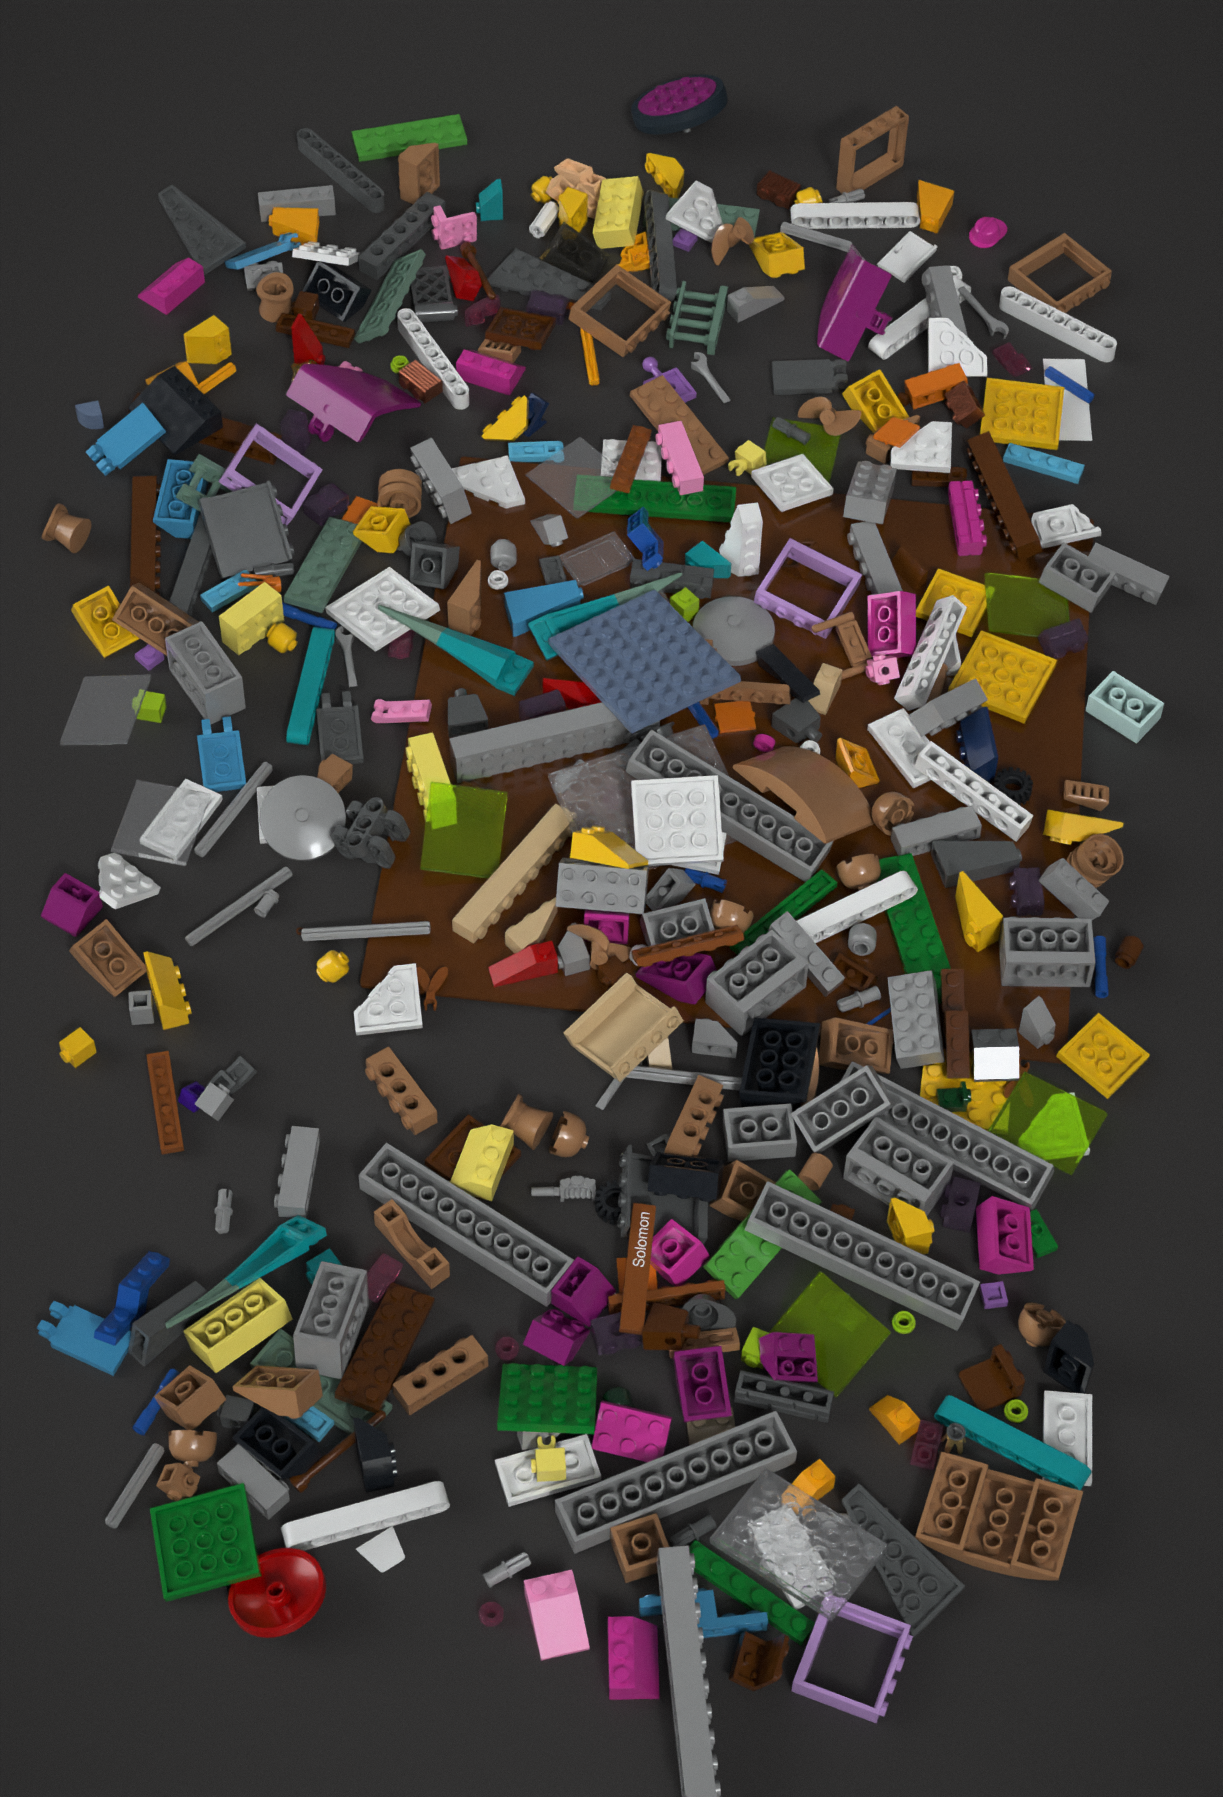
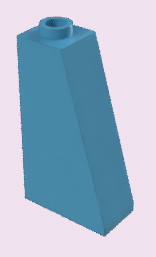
M576 580L505 592L504 607L513 637L530 631L528 623L546 614L580 605L584 596L582 588H578Z

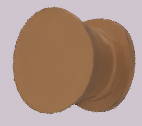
M274 272L265 276L256 288L257 295L261 298L259 313L262 318L269 322H278L282 313L290 315L293 313L291 311L292 301L290 299L293 295V283L286 274L281 272Z
M58 503L46 524L42 539L45 541L57 540L70 552L77 553L89 536L91 520L70 515L67 508Z
M518 1094L500 1127L514 1130L515 1136L525 1142L532 1150H535L549 1127L553 1112L528 1106L523 1102L522 1095Z

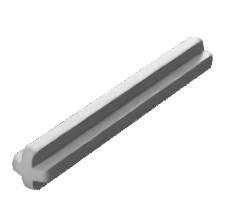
M783 222L780 229L785 234L848 252L852 244L851 241L788 222Z
M157 1443L152 1444L107 1515L105 1522L109 1527L117 1528L164 1454V1448Z

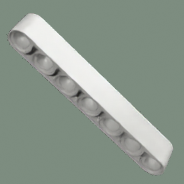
M914 202L798 203L790 209L791 224L808 229L912 228L920 223L919 207Z
M953 277L960 304L965 298L958 289L964 286L971 292V287L959 278ZM926 298L885 328V335H875L871 339L868 349L885 360L928 328V318H931V310Z
M1007 286L1002 289L999 303L1002 311L1102 362H1111L1114 359L1117 341L1113 337L1014 287Z
M409 308L399 310L397 313L398 330L421 363L443 381V393L452 406L458 410L466 409L469 406V388L414 311Z
M900 871L796 922L815 943H818L913 897L918 889L908 873Z
M435 1481L291 1521L281 1527V1532L286 1548L305 1551L437 1514L447 1510L450 1507V1503L443 1482Z

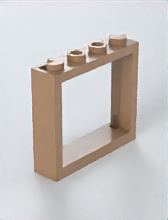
M895 106L841 139L836 186L838 191L849 193L857 189L864 190L903 166L909 116ZM890 130L887 153L854 173L856 150Z
M1063 233L1010 266L1008 281L1020 291L1066 314L1071 308L1079 306L1087 298H1091L1098 291L1107 288L1110 284L1112 271L1066 233ZM1064 253L1094 279L1057 302L1026 276Z
M616 264L571 307L569 320L624 357L627 353H632L637 344L647 338L650 331H655L662 320L665 321L668 318L671 302ZM616 284L655 311L626 341L586 314Z

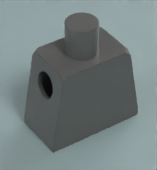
M457 689L454 692L455 697L448 699L449 738L487 730L488 717L478 695H467L466 689Z
M795 698L790 704L784 705L772 714L771 727L795 743H800L806 738L817 743L822 737V733L818 730L820 728V715L809 701L802 703Z

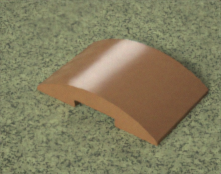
M784 746L734 764L732 767L762 793L771 790L796 810L797 813L794 819L824 844L874 824L871 815L872 809L853 780L833 762L813 751L799 747Z
M941 1452L915 1538L924 1545L946 1556L985 1570L1027 1579L1059 1580L1083 1491L1038 1478L1035 1479V1482L990 1470L988 1469L989 1465Z

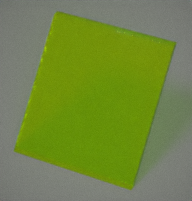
M772 417L764 450L766 451V466L804 454L827 482L830 483L840 435L833 436L827 434L824 431L823 425L784 419L791 424H797L798 428L811 434L808 443L804 445L792 437L788 438L786 434L775 429L772 425L776 418Z
M997 573L984 574L989 632L1064 641L1072 640L1068 599L1040 584V579Z
M431 782L420 870L490 878L499 868L507 792Z
M1024 1072L988 1132L1072 1175L1108 1114Z
M821 1271L768 1332L814 1334L818 1382L827 1390L834 1391L836 1398L892 1333Z

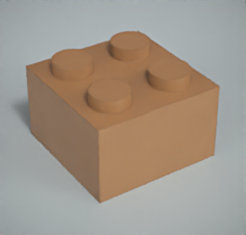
M190 1365L154 1396L166 1416L187 1430H193L198 1427L207 1416L215 1412L226 1401L215 1381Z
M657 1513L610 1528V1542L625 1583L658 1573V1549L669 1547Z

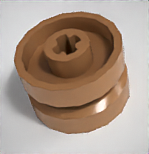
M394 469L381 475L378 483V507L403 508L408 518L418 514L422 501V480L412 471L405 469Z

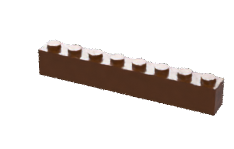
M137 393L136 396H135V398L133 399V401H134L141 393ZM222 417L223 428L198 442L236 454L253 426ZM269 432L278 439L282 440V435H279L275 432ZM254 440L243 455L274 465L278 459L277 456Z
M988 431L968 439L969 448L966 449L970 460L974 459L972 464L975 472H980L981 474L978 477L982 487L985 485L987 487L984 490L988 500H993L990 503L994 513H999L997 519L1000 526H1005L1006 528L1003 529L1007 541H1012L1009 545L1013 555L1017 554L1021 561L1043 552L1039 537L990 432Z
M157 476L132 477L130 588L134 584L141 583L160 596V592H157V589H161L160 576L157 577V573H161V563L157 561V557H161V546L158 545V542H161V530H158V525L153 523V517L161 484H158Z

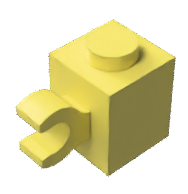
M748 440L735 451L736 460L729 462L728 469L732 471L734 468H737L735 470L737 476H740L744 470L751 474L753 470L767 465L766 451Z
M551 1436V1443L549 1445H544L542 1437H538V1449H535V1458L531 1459V1471L536 1473L537 1482L566 1480L564 1447L555 1448V1436Z

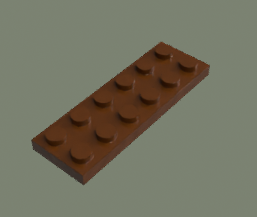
M391 1282L335 1391L334 1398L375 1414L380 1411L434 1305L435 1298Z

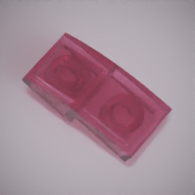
M498 294L494 300H490L488 297L484 298L465 310L466 327L485 323L484 317L497 314L500 309Z
M1010 342L994 349L992 353L999 363L1015 377L1032 370V366L1023 353L1018 354Z
M410 629L390 642L388 657H395L397 659L409 658L413 649L412 640L416 632Z
M383 1253L367 1273L368 1298L378 1304L389 1283H394L404 1264Z
M920 1420L910 1465L934 1470L944 1425Z

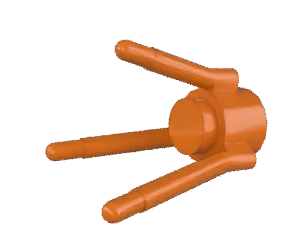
M242 573L241 577L260 579L262 581L238 583V586H260L266 582L278 593L281 592L279 576Z

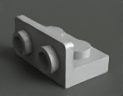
M269 261L262 265L254 263L244 267L247 291L256 290L257 285L265 276L274 272L283 273L282 262Z

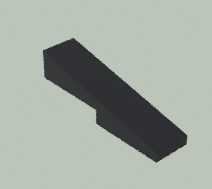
M774 644L756 652L759 667L777 678L780 684L789 685L790 694L804 703L820 695V690Z

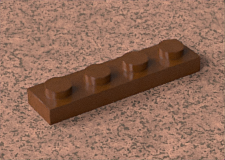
M282 313L276 324V332L292 335L291 327L297 316ZM304 318L319 342L349 348L355 337V329Z

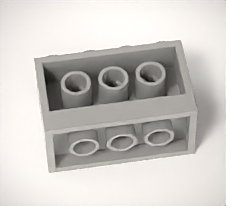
M202 621L165 638L169 670L202 717L210 719V725L222 720V717H228L246 708L242 676Z
M562 858L558 869L556 907L644 914L649 865L626 869L579 859Z
M1060 917L1003 918L999 937L1001 985L1090 987L1095 967L1092 919L1081 917L1075 919Z
M771 930L767 934L760 935L754 944L743 948L738 956L734 959H729L721 969L713 971L708 976L705 1003L740 1036H743L752 1029L754 1017L767 1018L806 987L809 963Z
M875 1117L847 1154L843 1179L887 1205H890L891 1198H897L925 1211L927 1216L950 1185L954 1162L945 1154H939L931 1149L928 1144L915 1140L907 1132L896 1129L888 1121Z
M321 1261L293 1334L296 1368L319 1370V1375L338 1379L343 1378L369 1307L367 1270Z

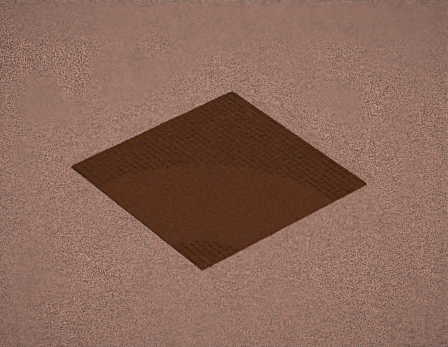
M461 457L459 467L490 459ZM510 461L525 497V504L503 508L495 501H486L474 496L473 492L464 490L472 514L452 524L448 521L444 544L460 547L458 568L446 589L435 588L433 600L439 604L440 611L432 615L429 622L449 628L447 602L476 560H480L482 585L481 625L471 636L513 650L515 654L534 662L533 669L515 696L495 688L455 657L428 639L425 640L414 700H430L432 707L429 721L409 723L405 748L409 747L408 738L433 732L454 794L461 783H457L450 764L448 699L455 697L454 692L457 689H466L467 695H478L488 717V729L571 710L543 695V678L583 682L559 655L546 661L531 630L513 637L504 607V593L546 585L539 559L558 555L567 581L576 580L578 588H582L584 599L581 600V604L632 589L630 588V574L633 559L642 560V552L627 536L628 518L632 515L574 511L577 475L601 477V470ZM661 476L660 481L672 482V477ZM704 480L703 485L736 487L735 510L738 505L758 503L763 525L759 574L738 577L731 573L729 578H714L711 598L699 599V610L707 603L722 597L735 596L754 601L757 589L790 538L799 543L801 541L817 542L824 556L860 573V563L854 558L853 545H849L847 534L850 533L851 524L865 521L843 517L846 494L833 493V495L781 512L759 486ZM891 499L883 524H875L890 561H892L899 548L904 545L928 570L926 584L916 590L912 589L895 571L902 590L916 594V609L938 568L995 589L994 595L973 636L970 637L956 632L961 665L981 630L1057 660L1056 667L1025 724L988 710L998 753L995 777L999 771L1002 773L1004 768L1008 771L1009 767H1013V770L1016 771L1017 767L1020 768V772L1025 770L1026 775L1029 774L1031 780H1033L1029 801L1025 805L1022 803L1020 805L1034 815L1030 826L1016 842L977 814L982 825L980 838L969 841H1013L1016 849H1019L1021 852L1022 861H1020L1018 871L973 881L1003 915V918L1060 917L1074 919V913L1039 882L1048 866L1061 858L1067 861L1070 852L1078 847L1077 841H1072L1071 845L1050 841L1051 836L1043 835L1048 809L1079 814L1080 808L1079 804L1064 800V781L1081 782L1089 611L1039 583L1045 566L1061 545L1043 548V552L1020 561L1018 555H1013L1009 545L1012 541H1007L1003 529H1006L1005 526L1001 527L998 522L997 516L999 513H994L993 509L981 508L979 519L984 521L982 535H986V547H983L981 555L969 554L968 556H959L950 505ZM1027 513L1030 520H1032L1033 513ZM547 514L561 515L568 538L562 540L563 544L555 547L544 544L532 526L531 520ZM648 516V524L664 542L662 559L664 563L685 565V553L701 541H704L720 553L719 548L721 544H724L725 534L731 527L730 522ZM1090 519V523L1094 525V521ZM1093 538L1066 544L1089 556L1093 548ZM506 539L516 546L517 562L509 570L503 571L508 577V585L503 589L497 590L491 588L488 584L489 575L493 571L499 570L491 564L490 549L496 541ZM787 557L766 591L826 621L847 587L813 569L809 571L804 579L782 570V567L789 559ZM862 575L857 590L841 615L853 612L854 619L857 621L868 647V596L872 595V593L867 590L866 578ZM665 592L660 595L670 604V597L675 594ZM766 609L775 625L773 644L813 684L823 663L842 669V671L853 667L838 636L836 626L833 627L825 639L817 634L814 635L803 627L796 626L785 618L778 617L775 613ZM916 617V647L927 624L926 620ZM694 618L688 622L692 627ZM912 656L897 658L900 678L891 679L888 684L878 685L876 682L871 681L867 677L866 671L841 680V685L826 715L818 713L821 718L818 730L822 733V737L817 744L820 748V755L837 766L838 763L835 755L837 740L840 737L866 748L880 780L878 784L859 788L871 809L875 801L884 793L898 792L910 798L914 803L911 809L914 812L911 820L913 822L919 818H928L941 812L946 813L959 807L968 806L932 780L912 788L868 731V724L904 708L894 697L911 661ZM758 660L747 665L732 666L740 675L741 681L780 684L777 678L759 667ZM956 675L946 676L941 695L948 692V688ZM790 694V698L792 701L793 699H795V697ZM709 699L708 705L701 704L718 730V723L715 721L714 704L735 702L734 700ZM751 702L752 711L755 712L756 730L718 733V737L714 739L708 738L688 707L660 720V726L675 722L672 730L676 745L791 815H796L797 811L770 790L762 793L732 768L734 764L767 753L757 750L753 745L755 736L758 734L771 736L775 740L773 750L784 746L800 748L805 741L810 740L806 738L800 743H795L771 727L772 714L786 704ZM919 708L912 709V710H909V711H908L907 709H905V711H906V712L909 714V716H910L911 713H913L914 711H916V710L919 709ZM960 720L933 736L929 733L925 735L929 741H932L964 764V760H961L959 756V747L961 746L960 743L956 742L955 735L956 730H959ZM629 743L595 750L591 753L574 755L570 758H561L549 763H540L532 767L515 769L511 772H503L490 777L474 779L470 782H475L486 790H495L502 796V807L492 823L488 825L483 821L480 822L475 818L473 819L456 811L457 824L433 830L430 822L425 821L423 814L425 808L424 805L420 806L417 795L419 790L413 786L412 776L414 775L413 772L408 771L406 763L408 758L405 749L393 811L403 816L411 833L404 842L392 841L389 836L387 838V842L395 855V861L389 869L382 867L371 924L429 921L431 932L430 934L369 937L360 986L362 988L374 989L379 982L381 983L393 966L416 963V967H421L426 971L430 980H432L438 969L442 967L448 968V977L441 988L435 993V996L586 1012L608 991L602 987L598 979V970L591 968V966L589 970L568 976L564 975L561 968L555 974L498 987L493 986L488 967L514 954L505 945V932L507 929L521 922L527 914L538 910L544 902L551 901L556 897L559 862L562 858H570L572 837L569 836L565 840L562 849L555 851L550 862L539 869L537 877L526 884L524 892L521 895L517 894L511 907L507 910L504 909L500 913L501 915L497 923H491L487 928L486 935L482 939L478 938L473 944L453 931L452 919L555 804L576 816V831H581L582 827L603 826L605 831L613 832L635 849L631 781L636 779L617 765L618 752ZM577 760H583L588 765V770L564 794H557L553 787L564 776L563 773L569 770ZM1015 784L1005 785V787L1011 791H1018L1021 789L1018 785ZM873 824L834 840L828 855L815 874L822 869L837 881V887L797 920L858 892V889L847 888L841 882L836 869L837 865L843 861L848 864L852 861V857L864 854H874L879 859L898 856L891 842V836L886 835ZM726 834L723 850L724 861L721 862L719 875L710 873V875L727 880V884H724L726 887L723 893L708 887L701 888L700 884L695 883L696 885L688 895L676 905L705 898L710 912L714 900H717L719 904L721 900L731 901L744 907L743 911L747 914L749 910L753 912L754 917L749 926L750 928L805 882ZM931 851L913 856L951 969H964L965 1011H968L969 1041L971 1030L1016 1028L1019 1043V1059L1064 1064L1056 1055L1068 1043L1070 987L1002 986L999 939L978 953L973 947H970L964 938L956 904L957 885L948 888L944 887L931 856ZM674 865L649 866L647 894L668 868L682 869L684 871L686 868ZM646 904L644 913L652 912L650 907ZM557 907V913L543 942H553L557 956L558 946L568 931L567 927L575 922L576 924L584 925L585 909ZM885 911L859 922L871 925L877 932L876 947L871 954L860 956L854 954L848 948V935L853 926L815 943L832 963L837 955L841 953L876 975L878 979L870 988L873 986L878 987L881 993L879 1000L864 1004L863 1008L856 1007L846 1012H841L837 1007V1001L853 995L858 990L843 981L839 987L825 997L807 977L806 987L766 1019L820 1023L819 1038H821L822 1021L836 1017L866 1024L890 1008L888 977L905 975ZM629 913L628 944L620 945L633 948L635 945L643 944L648 947L640 925L642 914ZM584 942L591 961L592 942ZM726 945L717 947L713 951L704 950L696 952L711 956L717 971L729 959H734L738 956L730 949V946ZM630 957L623 962L632 972V977L639 987L670 1009L673 1006L676 1007L684 1020L682 1023L695 1024L696 1019H710L718 1021L723 1027L732 1028L705 1003L706 992L695 1005L677 1001L637 978L635 974L642 966L634 965ZM418 983L419 994L426 995ZM1038 996L1043 999L1056 1024L1053 1040L1047 1045L1043 1044L1039 1049L1019 1033L1023 1009ZM940 1003V1004H938V1005H939L940 1023H941V1031H942V1015H941V1003ZM891 1012L875 1022L873 1026L893 1030ZM893 1033V1043H892V1046H895L894 1033ZM942 1036L943 1049H946L945 1036Z

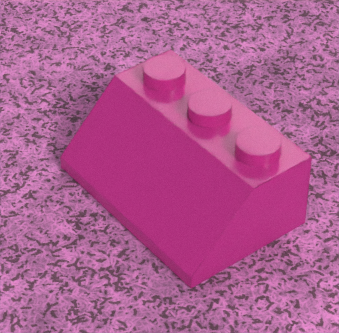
M190 258L179 261L138 294V298L167 315L205 283L203 266Z
M464 349L456 362V371L465 382L510 396L524 373L525 366L475 350Z
M896 591L868 596V649L872 657L877 654L892 655L896 658L913 656L916 649V594Z
M994 1196L976 1207L979 1269L998 1275L1032 1271L1034 1266L1030 1207Z
M633 1616L608 1617L609 1700L659 1699L657 1625Z

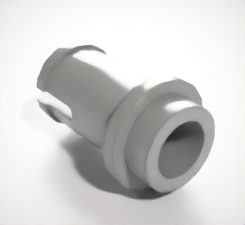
M272 889L263 893L264 897L254 908L255 913L260 917L265 918L272 906L279 901V894Z

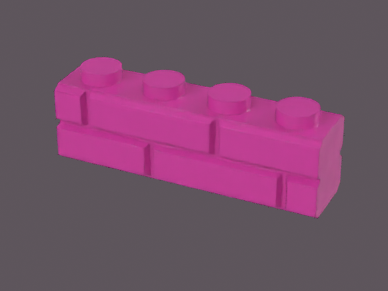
M952 481L949 483L948 498L958 555H981L983 547H986L987 539L985 534L982 535L984 521L979 519V516H981V505L976 502L978 501V489H974L972 481Z

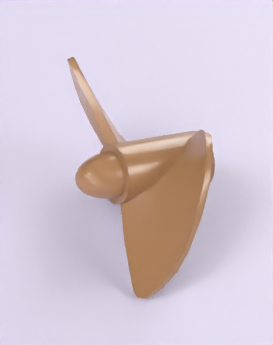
M739 217L734 226L725 223L716 230L711 249L715 265H719L729 247H734L740 240L746 244H751L754 241L752 227L744 218Z
M820 396L806 401L800 407L798 417L820 418L824 431L829 435L837 436L849 431L858 423L861 411L848 410L836 412L832 408L830 400Z
M574 924L567 927L568 931L592 942L590 966L593 969L598 970L599 965L606 963L614 955L622 963L630 956L631 947L609 943L608 937L594 927L582 924Z

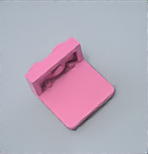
M441 205L434 207V215L431 216L434 229L431 231L433 239L437 240L441 250L477 240V216L475 212L446 218Z

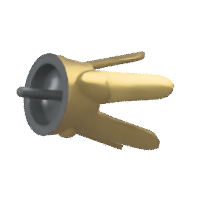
M953 1423L949 1425L947 1433L942 1437V1442L947 1438L946 1453H949L953 1445L956 1444L958 1453L962 1454L963 1440L966 1443L964 1437L966 1431L961 1424Z

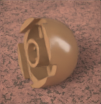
M884 793L875 801L872 807L873 823L880 831L891 836L892 827L901 823L911 822L914 815L911 809L914 803L910 798L901 793Z
M874 854L852 857L850 863L846 864L843 861L836 867L841 882L847 888L858 889V891L875 884L881 873L879 858L877 855L874 856Z
M714 900L709 912L715 930L738 925L743 933L748 930L754 914L750 910L747 914L743 911L744 907L742 905L727 900H721L720 904L717 903V900Z
M564 1111V1117H560L552 1137L556 1142L554 1147L550 1146L549 1153L566 1158L576 1155L581 1148L585 1149L589 1136L586 1135L585 1122L577 1115Z
M1026 1303L1018 1319L1020 1333L1026 1339V1342L1033 1347L1050 1346L1052 1339L1066 1323V1320L1053 1309L1050 1313L1043 1310L1044 1305Z
M196 1430L169 1431L168 1444L170 1453L176 1460L183 1461L185 1465L198 1467L199 1462L207 1461L215 1451L217 1443L216 1432H196Z

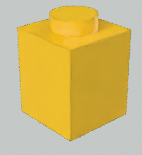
M81 1027L59 1042L61 1058L66 1063L70 1062L75 1068L97 1053L94 1040Z

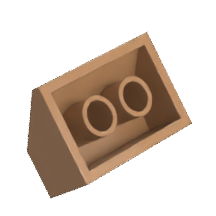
M437 143L409 146L404 152L400 153L398 157L400 199L414 204L426 192L432 194L440 186L439 145Z

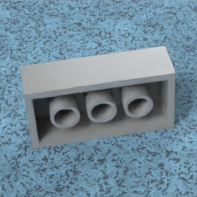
M430 438L411 447L413 456L410 459L414 467H417L415 473L424 481L423 486L426 492H431L430 496L434 505L440 506L438 510L442 518L446 517L450 524L472 514L463 486L434 440Z
M858 461L846 495L843 517L883 524L894 490L897 468H892L890 465H875L869 461Z
M932 971L888 977L895 1052L900 1068L904 1069L945 1062L937 988Z
M866 1065L795 1110L791 1115L813 1152L821 1153L896 1104L873 1066Z

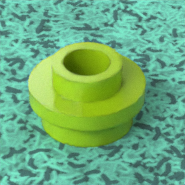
M396 356L391 361V370L399 374L400 369L402 370L403 367L408 366L410 362L405 356Z
M901 1311L894 1315L892 1326L896 1332L908 1334L915 1328L916 1321L910 1312ZM900 1322H906L908 1325L903 1326Z
M1014 1399L1005 1405L1004 1415L1013 1423H1021L1027 1418L1028 1408L1023 1401ZM1017 1410L1020 1414H1014L1012 1411Z

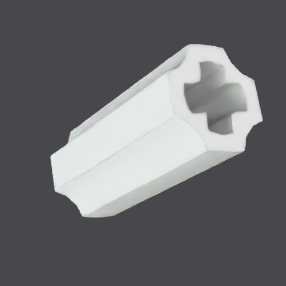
M555 202L545 203L530 225L529 232L534 237L539 239L544 237L557 218L559 207Z

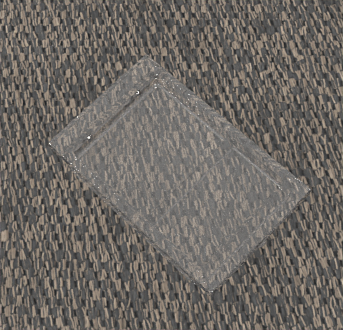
M615 531L559 555L562 565L567 569L572 578L576 580L578 586H585L628 567L633 562V559H635Z

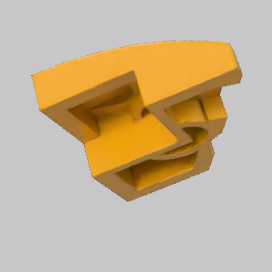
M646 232L637 234L635 245L626 246L620 254L622 260L617 265L627 272L650 268Z

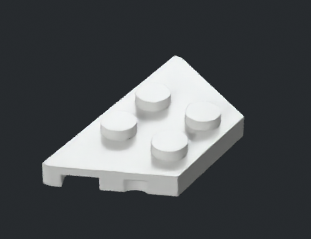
M1073 504L1035 512L1032 516L1031 522L1039 537L1042 549L1061 545L1063 542L1070 543L1101 536V529L1098 526L1092 525L1090 519L1085 514L1080 513L1079 509Z

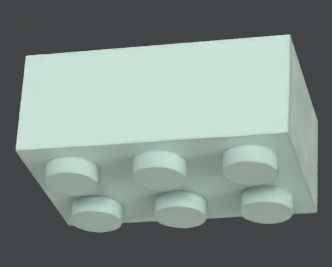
M1112 671L1089 695L1086 712L1137 744L1161 718L1164 703Z

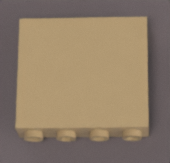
M625 973L563 1033L572 1047L621 1082L684 1020L676 1007L673 1006L670 1009L639 987L633 977Z

